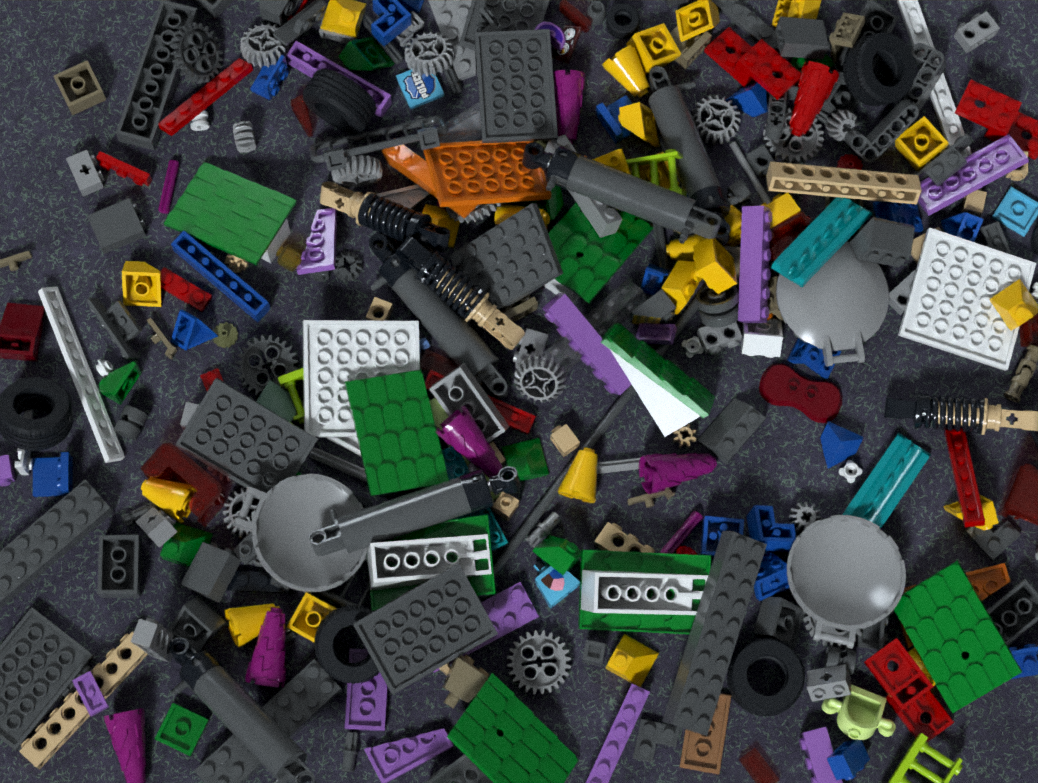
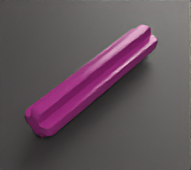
M169 160L158 209L163 214H168L179 169V162L176 160Z
M693 511L662 548L660 553L674 554L677 548L703 519V516L699 512Z

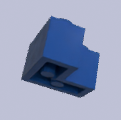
M373 0V11L380 18L371 24V33L385 47L412 24L411 14L397 0Z
M754 505L746 516L750 538L767 544L765 552H789L796 540L794 524L775 523L773 506Z
M704 516L700 555H710L711 560H713L722 531H734L743 535L744 519Z

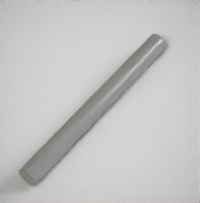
M736 141L732 142L729 146L763 203L769 204L771 200Z

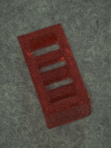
M300 95L290 100L291 109L307 136L311 137L313 136V130L307 105L303 100V95Z

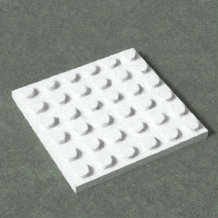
M929 227L922 246L898 336L1004 371L1008 370L1019 327L1010 331L989 299L1021 279L1029 291L1036 263Z
M303 320L304 431L314 437H357L344 382L420 370L419 321Z

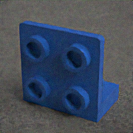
M281 54L275 66L272 64L269 68L267 66L262 67L250 88L252 92L268 100H271L273 96L278 94L281 81H285L289 74L285 56Z
M627 95L605 107L603 102L596 106L595 115L615 144L633 134L623 127L618 119L620 114L619 108L633 104Z
M884 201L873 203L876 218L913 225L915 228L914 232L923 231L917 204Z
M799 338L787 359L793 364H805L824 379L829 378L835 365L826 367L822 349L808 342L805 343ZM833 351L832 356H839L841 351Z
M61 452V457L33 459L34 497L66 496L73 490V457L69 452Z
M764 552L754 584L755 597L759 601L790 588L787 580V564L772 552Z
M1036 644L1025 645L1024 648L1019 650L1016 647L1009 648L1022 670V673L1012 679L1038 675V660L1036 656L1038 654V647H1036Z

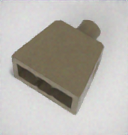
M455 658L442 686L450 692L444 703L453 709L460 699L465 703H469L480 691L488 677L460 658Z

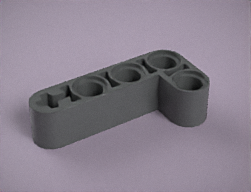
M916 43L911 49L915 61L922 65L916 75L910 91L903 98V100H908L919 109V113L947 65L942 52L924 43ZM919 51H925L923 56H916ZM936 58L942 59L939 64H933V61ZM931 74L932 77L930 80H923L925 75ZM916 91H923L921 96L914 97Z
M778 73L773 75L775 78H781ZM799 81L778 100L769 93L765 133L771 140H778L782 137L786 99L795 100Z
M903 100L866 137L858 130L852 129L845 134V142L866 162H874L913 123L919 115V109L910 101ZM897 121L896 126L892 127V124ZM884 135L883 139L878 141L879 137ZM859 137L857 142L853 143L854 138ZM871 149L870 152L867 155H865L866 150Z

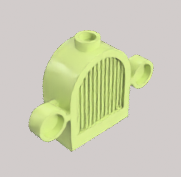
M852 684L851 695L843 696L842 701L836 698L824 699L821 705L822 710L827 714L838 713L837 724L840 730L851 739H868L877 728L881 735L889 737L893 735L896 729V725L892 720L882 717L887 698Z

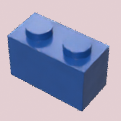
M855 739L843 742L827 758L836 780L845 779L846 781L855 778L856 773L864 769V765L870 760L862 740Z

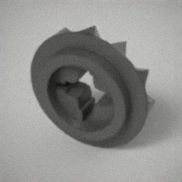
M350 251L342 252L336 256V267L333 273L342 281L355 280L362 272V260L357 254H353ZM344 260H346L348 264H353L350 266V273L346 268H342L344 266Z

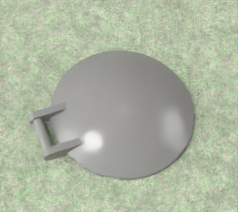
M846 241L803 287L779 274L776 284V300L785 324H788L799 339L822 349L824 363L827 367L837 363L854 361L863 363L865 361L863 343L870 339L882 325L888 310L889 291L885 275L878 263L859 260L850 242ZM855 350V354L832 356L833 351Z
M306 474L286 478L273 486L267 493L247 487L245 492L247 495L238 518H235L233 524L252 532V541L256 555L264 569L276 581L298 591L321 592L343 584L360 568L367 554L368 547L352 553H348L347 549H343L325 556H318L315 554L309 541V536L312 532L331 526L329 513L331 509H335L338 517L364 509L361 502L359 503L352 494L353 492L345 485L324 475ZM257 498L259 503L250 523L245 520L253 499Z
M835 515L818 520L806 527L796 538L790 549L787 559L788 584L793 597L800 607L816 620L813 640L819 641L821 639L843 644L847 648L853 649L856 630L867 628L882 621L894 610L902 597L906 582L904 560H902L899 548L891 536H888L879 529L878 525L871 521L850 515ZM822 625L849 631L848 637L822 632Z

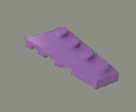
M336 209L317 210L311 226L312 232L306 240V249L302 252L301 263L296 269L298 275L335 270Z
M443 728L418 736L365 748L364 751L381 783H388L454 746L451 740L447 738L448 734Z

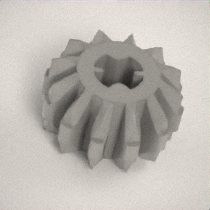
M837 109L836 114L831 113L832 118L827 119L829 124L826 128L829 130L828 134L835 140L845 141V134L849 130L856 129L855 126L859 123L856 120V115L851 113V111Z
M250 121L235 123L233 125V133L237 150L240 153L255 150L257 146L252 123Z
M805 501L803 506L797 503L796 508H791L792 514L788 516V519L793 520L790 524L797 526L795 529L796 533L800 529L803 532L810 524L822 520V517L817 516L821 511L813 510L815 504L808 507V502ZM803 514H805V517L806 515L809 517L807 522L801 519Z

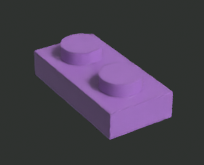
M639 323L636 338L639 341L644 340L647 344L673 345L677 327L675 324Z
M91 671L72 680L91 717L109 708Z

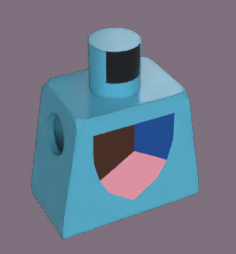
M543 559L533 566L540 574L535 578V583L550 609L580 586V581L570 572L562 575L552 566L549 567Z

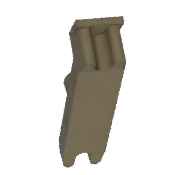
M30 251L0 259V268L9 265L10 271H16L19 269L17 263L32 258V254Z
M150 317L147 322L156 333L150 339L154 344L162 341L167 347L166 357L173 360L177 352L176 348L170 344Z
M666 488L665 491L658 493H647L630 498L627 502L629 506L645 502L646 508L655 506L654 498L665 495L670 500L675 496V492L673 493L670 488Z

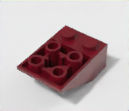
M7 303L0 323V358L37 362L45 315L44 306Z

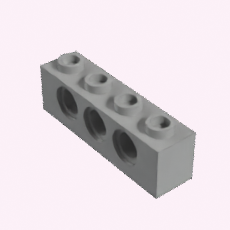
M146 618V621L139 619L131 642L151 657L171 663L172 654L169 646L172 640L175 639L173 637L174 633L169 632V629L164 628L157 620Z

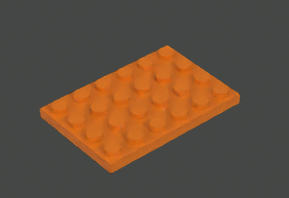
M482 141L440 143L439 147L423 150L440 207L549 200L551 198V191L546 190L547 182L542 168L539 167L531 170L522 164L525 146L534 141L482 143Z

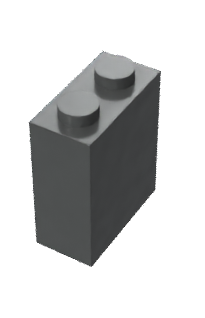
M792 17L779 18L775 32L780 56L824 60L826 52H829L830 42L827 41V28L824 27L823 20Z
M130 198L87 215L104 254L146 237L144 231L147 230L143 219H138L139 209L136 203H131Z
M202 542L181 585L220 603L241 560L235 557L236 552L228 548L221 550L222 547L212 542L209 545Z

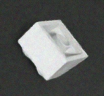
M771 318L767 323H743L742 354L748 356L761 355L768 358L780 357L783 340L782 321L780 319Z

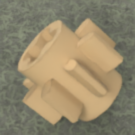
M229 253L225 259V263L229 264L228 268L235 273H240L242 270L245 271L249 262Z
M690 424L687 427L679 428V431L673 432L677 436L673 439V442L678 441L680 444L679 448L682 445L690 448V441H696V438L692 436L696 433V430H691L689 428ZM687 433V437L683 439L682 435Z

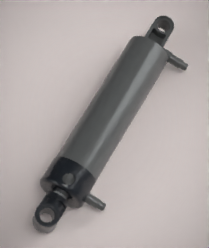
M655 66L649 72V86L653 93L648 100L667 150L676 149V151L683 154L682 159H676L675 161L677 175L683 190L687 192V197L696 200L695 206L720 216L721 224L718 232H723L724 234H717L715 239L724 246L730 239V225L726 222L725 217L731 210L730 206L742 202L743 197L740 195L727 199L723 188L720 186L682 93L696 87V83L693 81L672 86L665 69Z
M535 142L528 143L525 146L522 164L531 170L540 167L542 170L547 171L545 179L548 182L546 186L548 191H551L554 186L571 190L681 234L680 243H684L691 232L707 239L716 238L721 224L720 216L695 206L696 200L584 157L562 146L558 147L554 154L544 152L543 147Z
M383 234L372 235L369 239V247L383 264L379 269L381 277L370 288L375 291L387 283L457 367L465 363L480 386L484 383L496 398L506 397L509 387L504 378L494 368L499 362V358L472 326L457 313L458 310L452 309L453 304L448 306L446 304L447 300L442 301L441 296H436L435 291H430V285L424 286L421 281L414 279L416 271L396 255L395 248ZM377 242H384L382 248H375ZM503 384L505 388L502 392H496V385Z
M470 463L468 465L469 473L443 483L338 517L335 509H331L329 511L331 526L312 532L309 536V541L315 554L318 556H325L343 549H347L348 553H352L369 547L370 543L385 542L469 513H475L494 506L491 492H494V495H498L500 492H505L506 494L518 492L521 488L518 472L514 467L507 466L502 468L498 475L489 476L490 481H487L483 469L477 470L475 465Z
M182 637L172 640L169 646L174 661L182 666L179 673L182 681L171 690L173 696L188 687L276 779L272 783H287L288 781L291 783H305L307 781L317 783L314 774L304 764L307 754L242 688L209 651L196 652L190 646L187 639Z

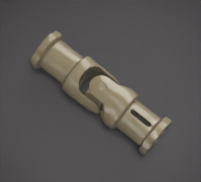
M1028 345V351L1016 369V376L1012 377L1009 390L1004 393L1005 398L1016 403L1020 402V396L1023 390L1027 388L1029 380L1037 368V346Z

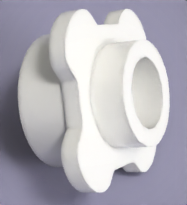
M696 336L682 342V347L685 348L688 358H692L695 354H702L704 351L700 339Z
M99 359V364L96 365V369L102 377H107L114 369L107 360L102 361Z
M848 460L846 465L839 469V474L844 476L848 483H853L855 478L862 474V469L852 460Z

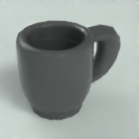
M588 0L587 21L592 25L602 24L606 19L604 4L597 0Z

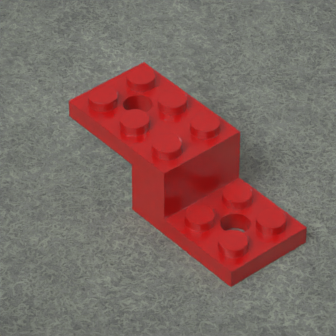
M730 27L704 49V52L743 87H746L754 79L777 100L800 80L802 74L763 39L752 47ZM730 48L734 51V53L730 54L726 51V49ZM772 73L780 74L781 78H775Z
M970 79L955 110V114L988 128L984 137L997 141L1009 134L1022 151L1028 152V157L1034 160L1038 157V120L1018 112L1022 102ZM975 101H982L984 103V107H977L975 105ZM1021 133H1030L1031 139H1024Z
M897 638L864 661L888 693L885 697L887 698L886 701L915 739L919 733H922L928 737L926 741L929 742L954 723L931 693L930 689L934 687ZM889 661L897 663V671L892 672L888 669L887 664ZM922 713L929 714L931 720L928 724L921 721L920 716Z

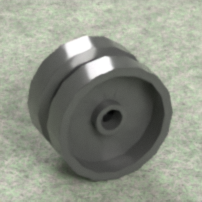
M707 285L697 292V305L701 321L704 325L713 328L725 327L738 320L739 294L735 285L719 294Z

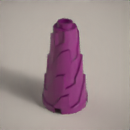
M565 70L553 71L558 136L565 135L570 143L573 144L577 137L578 125H580V107H582L583 90L585 89V73L577 70H570V73H565Z
M466 406L461 407L462 413L458 409L440 424L443 428L442 431L439 428L435 430L439 437L448 445H451L458 453L462 454L470 463H473L476 469H483L484 474L488 478L489 476L498 475L503 465L496 457L495 451L485 439L483 432L475 423Z
M648 454L640 457L639 476L645 479V482H641L645 492L654 494L665 491L666 488L681 485V482L697 479L699 476L711 473L716 468L717 463L715 457L710 454Z
M271 607V610L266 612L263 625L260 628L257 645L245 675V681L248 683L253 680L257 685L270 687L285 686L286 629L285 613H282L283 609Z
M144 708L110 715V717L109 715L104 716V722L109 731L126 783H145L146 737Z

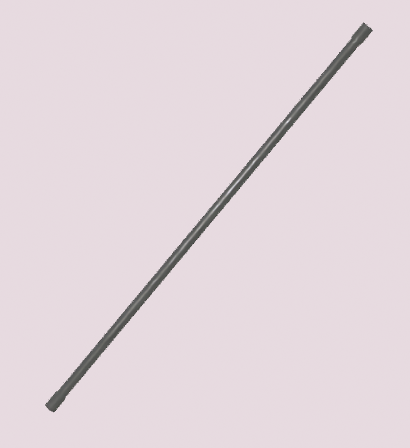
M696 297L675 323L677 330L674 341L699 309ZM660 344L655 351L660 356H663L671 345ZM632 384L618 398L580 450H583L584 447L593 449L636 392ZM576 455L493 563L494 578L558 495V488Z

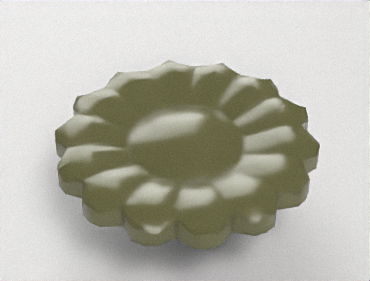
M225 322L215 326L213 332L218 337L213 338V342L218 347L230 348L238 340L237 328L233 324Z

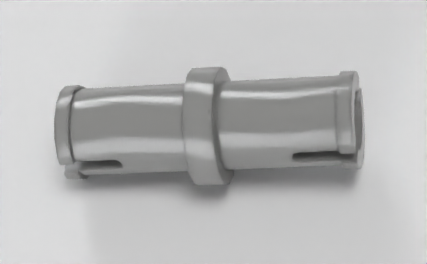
M552 512L542 523L537 525V528L526 538V541H530L529 544L535 548L562 521L559 515Z

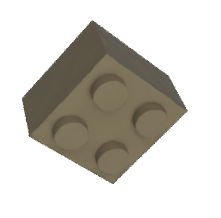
M88 60L53 76L72 116L106 100Z

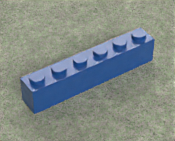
M185 231L171 243L176 254L256 322H259L271 309L266 299Z

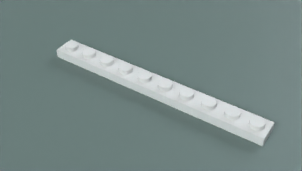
M898 0L897 3L912 46L916 43H924L934 48L918 0ZM919 51L916 56H923L925 51ZM938 58L933 61V64L940 63ZM942 73L930 94V98L944 138L949 142V148L957 138L964 136L965 133L959 116L955 114L956 107L944 73ZM925 75L924 80H930L932 75ZM969 146L960 152L964 158L972 154Z
M58 287L41 288L38 291L104 461L105 463L120 461L125 458L113 430L111 420Z

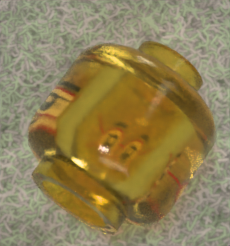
M290 243L285 245V247L281 246L276 253V256H278L277 263L293 272L301 263L303 251Z

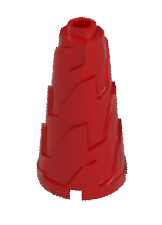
M813 61L804 62L794 102L795 106L789 122V129L792 130L791 133L793 135L801 137L810 130L816 115L819 114L825 100L828 99L835 83L838 81L840 75L836 70L831 74L829 72L830 67Z

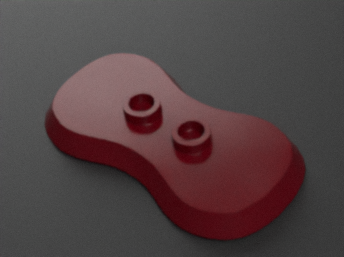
M776 363L770 365L764 371L759 384L760 395L766 402L776 406L794 407L803 412L809 419L818 423L832 421L838 415L842 406L843 396L838 386L825 380L805 378L787 364Z

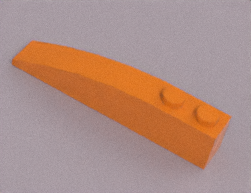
M405 145L390 147L381 151L390 166L438 199L427 162ZM478 205L451 206L449 208L465 219Z

